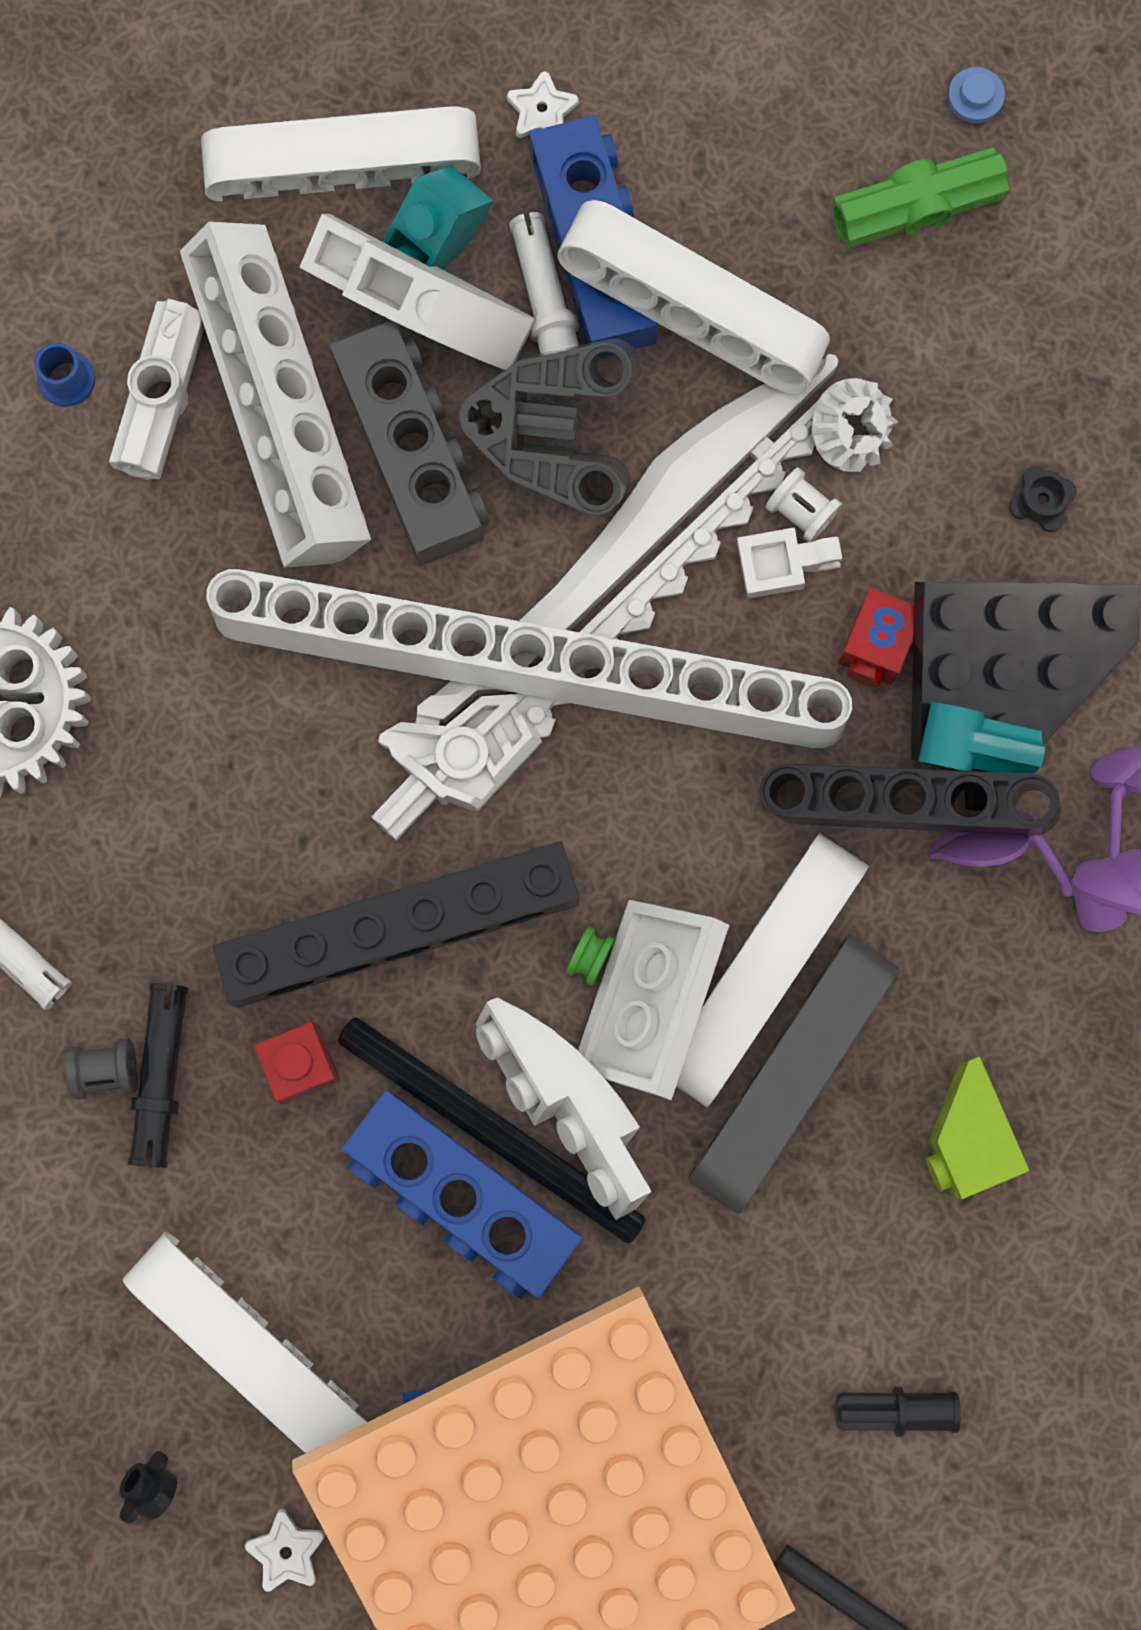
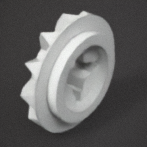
M858 378L844 379L831 385L818 400L812 418L813 440L821 457L832 467L842 471L861 472L867 463L870 466L880 464L879 447L889 449L894 446L887 437L892 431V427L898 423L891 416L889 408L893 399L882 394L878 389V383ZM862 413L860 422L866 427L869 435H854L852 437L854 428L848 424V420L843 418L842 415H861Z

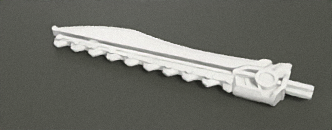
M828 354L821 360L812 383L804 394H786L767 384H763L718 409L683 434L652 461L632 493L600 536L561 581L520 621L571 631L751 456L755 462L598 613L580 633L617 639L621 634L649 630L655 615L650 602L653 599L683 594L688 580L683 567L686 564L716 558L721 544L720 541H717L716 534L719 529L748 524L753 510L748 497L752 494L774 491L780 486L786 473L782 471L781 462L783 460L812 455L815 447L812 435V418L817 402L775 443L769 437L835 373L838 364L837 357ZM524 651L517 654L513 661L522 667H534L542 657L532 651ZM581 662L576 664L571 670L575 675L585 678L584 673L587 670L599 667L590 662ZM450 681L435 695H431L417 706L416 723L400 722L379 735V744L390 749L392 758L410 776L371 818L389 836L391 835L397 841L435 799L442 805L452 803L471 811H479L542 743L541 738L550 737L556 719L552 718L551 708L556 705L567 704V702L519 693L492 695L505 694L508 691ZM491 695L481 696L468 708H466L462 713L455 717L451 722H449L446 726H440V724H446L451 718H453L459 711H461L467 704H469L477 696Z

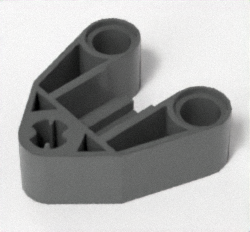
M614 338L526 357L514 363L467 397L459 413L460 426L465 435L509 480L591 515L605 514L618 505L628 494L630 474L625 464L609 455L579 452V449L523 443L524 436L575 441L577 428H579L580 416H578L579 406L527 401V392L575 397L576 395L614 396L632 386L638 378L641 369L640 356L635 347L628 341ZM602 352L615 353L621 359L624 373L618 383L608 382L600 376L597 362ZM491 404L492 411L502 415V421L492 426L490 418L481 415V408ZM591 471H601L610 477L613 483L611 498L602 499L591 493L587 482Z

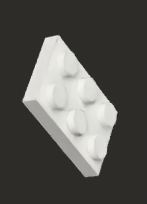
M633 900L628 901L578 1049L601 1073L606 1081L672 1100L729 928L728 924L713 917Z

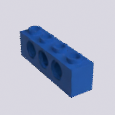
M596 115L530 132V156L558 251L581 205L586 201H603L634 218L633 206L627 186L617 187L612 169L618 168V158L613 138L610 133L601 135ZM579 180H587L594 183L597 187L589 192H578L572 189L570 185ZM564 269L586 344L614 338L628 341L635 349L656 344L659 323L618 300L606 296L600 290L578 279ZM602 352L598 359L615 355V353Z
M389 1090L384 1091L341 1149L352 1157V1160L346 1166L351 1172L373 1188H376L381 1180L401 1194L395 1202L401 1210L422 1225L430 1217L449 1231L443 1240L446 1244L471 1262L480 1254L498 1268L492 1278L519 1299H522L527 1291L539 1299L582 1240V1235ZM408 1143L419 1145L427 1155L426 1170L416 1179H407L401 1176L395 1167L394 1161L397 1151ZM454 1180L468 1182L476 1192L475 1207L467 1215H454L443 1204V1191ZM500 1218H515L525 1229V1242L521 1248L514 1252L499 1250L491 1240V1228L494 1222Z

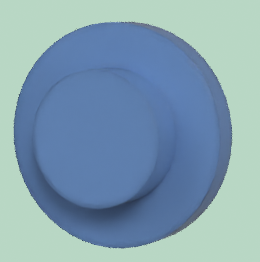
M982 67L964 69L951 81L947 95L948 104L952 112L963 121L969 123L987 122L998 114L1005 98L1003 83L995 73Z

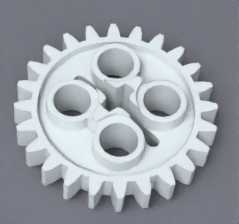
M11 607L6 611L2 622H0V695L8 700L33 698L41 694L44 695V701L40 704L0 701V798L4 782L6 781L15 791L22 794L25 793L26 775L31 774L44 784L47 782L44 764L50 761L61 768L66 766L58 750L62 745L70 748H79L80 743L69 734L71 726H88L89 722L83 715L75 711V706L91 702V697L85 691L74 689L73 687L88 678L87 674L80 667H68L77 658V653L70 646L57 649L63 637L54 628L42 634L43 622L37 616L32 615L22 625L21 615ZM21 660H32L33 671L29 678L18 684L10 683L9 676L12 667ZM22 717H33L35 725L32 734L24 741L13 742L11 729L14 723Z

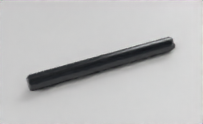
M353 1017L345 1025L338 1038V1042L342 1047L623 1242L631 1243L638 1236L646 1221L643 1214L634 1210L615 1220L608 1206H601L592 1195L585 1174L361 1019Z

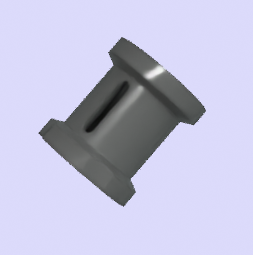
M130 1039L120 1040L117 1047L87 1051H83L78 1046L67 1048L65 1057L66 1080L72 1099H85L87 1093L122 1089L125 1094L137 1091L136 1055L134 1045Z

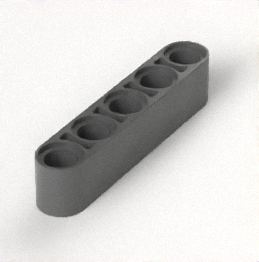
M848 935L838 948L840 951L829 967L824 969L808 993L807 1001L797 1016L791 1019L773 1048L775 1049L763 1067L760 1066L741 1095L740 1103L730 1117L727 1116L708 1145L709 1150L699 1165L694 1167L687 1180L737 1214L749 1202L898 973L899 967L851 935Z

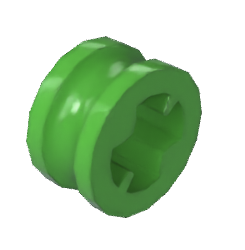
M588 925L565 974L572 977L574 974L580 973L585 976L586 984L593 986L615 938L609 935L603 939L598 938L595 934V928Z

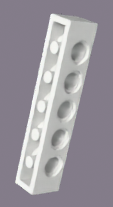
M208 222L180 250V254L283 566L285 568L324 565L342 561L368 543L371 537L266 226L260 224Z

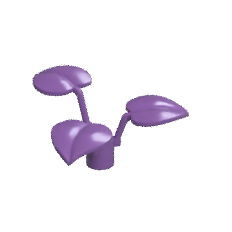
M1141 746L1114 751L1099 758L1094 763L1091 769L1093 783L1103 788H1114L1111 793L1108 858L1088 860L1079 864L1075 869L1073 878H1069L1042 835L945 832L931 847L929 852L930 862L935 859H942L964 866H996L1021 856L1028 849L1029 845L1034 846L1060 883L1062 895L1066 897L1074 896L1079 924L1083 929L1091 932H1104L1121 926L1127 920V912L1141 915V849H1132L1120 853L1122 801L1129 791L1141 794ZM1016 810L1017 815L1023 819L1033 820L1032 815Z

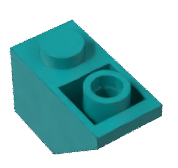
M452 165L417 177L382 242L429 267L437 266L444 270L473 239L493 200Z

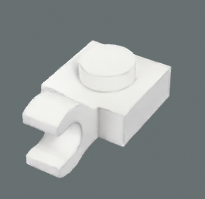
M795 527L737 538V548L747 599L804 589L805 580L803 572L840 568L839 561H842L838 537L823 538L798 544Z

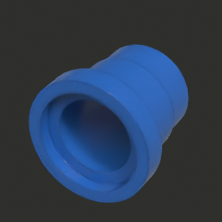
M63 343L48 344L38 352L35 359V370L38 374L37 383L41 393L49 402L63 407L74 406L83 402L91 394L95 385V373L86 357ZM63 363L74 364L71 373L67 377L60 380L50 379L52 371L58 365Z

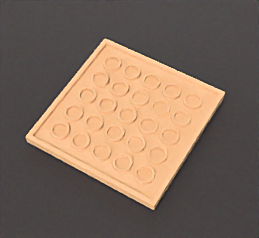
M639 1286L292 1460L293 1474L377 1630H759L796 1611Z

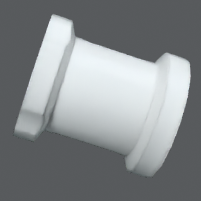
M797 467L776 489L765 508L771 513L779 511L804 532L803 539L806 542H812L834 519L842 508L843 503L837 498L831 501L804 480L805 472ZM795 499H798L801 503H803L806 507H808V508H809L812 512H814V513L809 512L805 507H803V506H802L799 502H797Z

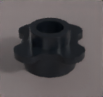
M1039 466L1029 467L1022 474L1023 487L1019 495L1013 497L1010 501V512L1017 519L1029 518L1040 523L1042 529L1046 532L1057 531L1064 524V509L1076 497V487L1072 481L1064 479L1058 473L1044 471ZM1039 495H1046L1048 502L1046 504L1040 503L1038 501Z
M155 1452L146 1464L137 1463L125 1474L119 1490L120 1496L124 1499V1505L120 1511V1519L125 1523L130 1524L134 1522L138 1515L148 1520H154L161 1516L171 1504L177 1489V1478L173 1473L165 1469L168 1463V1456L163 1452Z

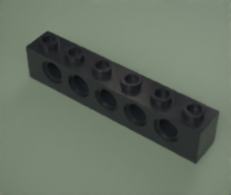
M560 841L214 944L212 947L228 1004L240 1008L579 906L580 898L563 842Z

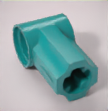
M931 702L918 761L960 771L976 769L985 772L1034 774L1042 767L1046 747L1042 741V731L984 718L985 713Z

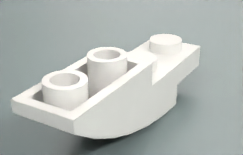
M331 214L321 215L299 267L343 290L342 295L432 340L503 370L516 363L536 320L534 317L437 266L429 267Z
M498 997L488 1001L476 1022V1036L484 1054L490 1060L496 1059L506 1076V1089L514 1106L521 1112L526 1111L534 1126L553 1116L556 1117L557 1132L563 1145L570 1153H577L588 1172L587 1181L592 1195L601 1206H608L615 1220L636 1210L652 1191L625 1147L639 1130L640 1126L622 1099L601 1073L577 1049L551 1028L527 1012Z

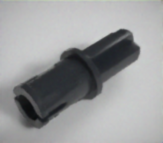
M895 1386L893 1393L841 1392L837 1395L835 1401V1420L837 1427L841 1430L894 1431L896 1437H903L905 1431H951V1433H958L961 1422L960 1400L957 1392L904 1393L901 1386Z

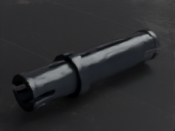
M151 983L149 985L150 997L138 1097H132L130 1110H135L136 1116L130 1159H128L127 1165L145 1166L147 1142L152 1141L153 1148L150 1167L167 1168L171 1115L178 1114L179 1102L173 1101L186 994H188L189 988L172 985L170 1007L166 1010L164 1009L166 984Z

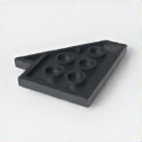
M915 582L911 760L918 761L931 702L985 713L984 718L1042 731V741L1045 744L1139 643L1141 584ZM973 769V770H972V771H976V772H985V771L976 770V769ZM967 788L964 790L966 809L982 811L986 807L988 799L985 792L977 788Z

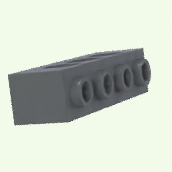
M390 320L329 344L337 370L419 566L484 541L481 524L489 521L488 513L477 488L467 491L459 472L466 470L467 465L455 436L445 440L437 421L446 418L434 386L423 389L416 370L423 368L424 364L413 336L408 335L402 338L396 323ZM391 382L399 383L406 388L401 396L392 400L382 399L376 395L380 387ZM409 433H419L428 439L426 444L416 451H405L397 446L400 439ZM430 484H441L450 490L448 496L439 503H427L419 498L423 488Z

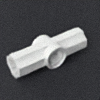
M172 299L156 302L140 359L132 365L128 373L127 385L130 393L109 463L113 468L133 477L145 480L161 478L178 417L183 414L188 405L187 386L205 328L199 310L191 307L188 303ZM158 382L171 383L169 391L164 396L156 399L146 397L147 391L153 384Z

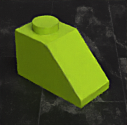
M975 1057L959 1063L928 1141L934 1155L925 1158L937 1189L940 1192L949 1189L952 1198L964 1199L1029 1171V1168L981 1058Z

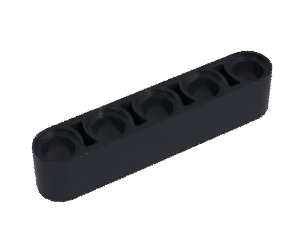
M782 764L770 769L763 777L760 786L761 801L767 810L784 822L802 825L1034 836L1044 834L1053 829L1059 821L1061 814L1060 798L1055 786L1044 776L1035 774ZM787 781H802L805 794L800 804L794 808H780L777 802V794L780 787ZM855 782L863 785L865 797L862 804L853 811L845 812L838 810L835 802L838 790L847 783ZM910 785L920 786L925 790L926 794L925 803L922 808L914 814L907 815L896 811L894 801L900 789ZM967 788L981 789L987 794L986 808L975 817H964L955 812L954 804L956 797ZM1036 790L1048 796L1050 806L1043 817L1037 820H1026L1017 815L1015 810L1016 802L1025 792Z

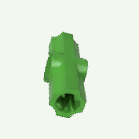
M993 147L935 165L931 159L914 161L897 169L888 177L887 181L833 197L831 208L834 223L841 242L845 244L847 249L905 231L908 236L916 235L915 229L934 223L939 228L949 222L956 214L1006 199L1010 191L1007 178L1008 170L1002 155L998 154Z

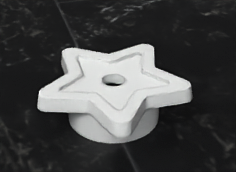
M541 72L529 89L510 90L506 98L520 114L516 127V136L519 138L530 135L531 131L562 124L564 116L579 105L577 95L556 90L548 72ZM544 104L547 106V110L540 112L537 110V106Z
M279 1509L270 1533L247 1540L245 1543L246 1551L263 1564V1589L269 1592L287 1579L307 1586L314 1585L317 1582V1577L311 1556L324 1540L325 1532L323 1530L301 1529L296 1526L285 1509ZM289 1547L292 1551L291 1557L283 1558L280 1554L281 1549Z

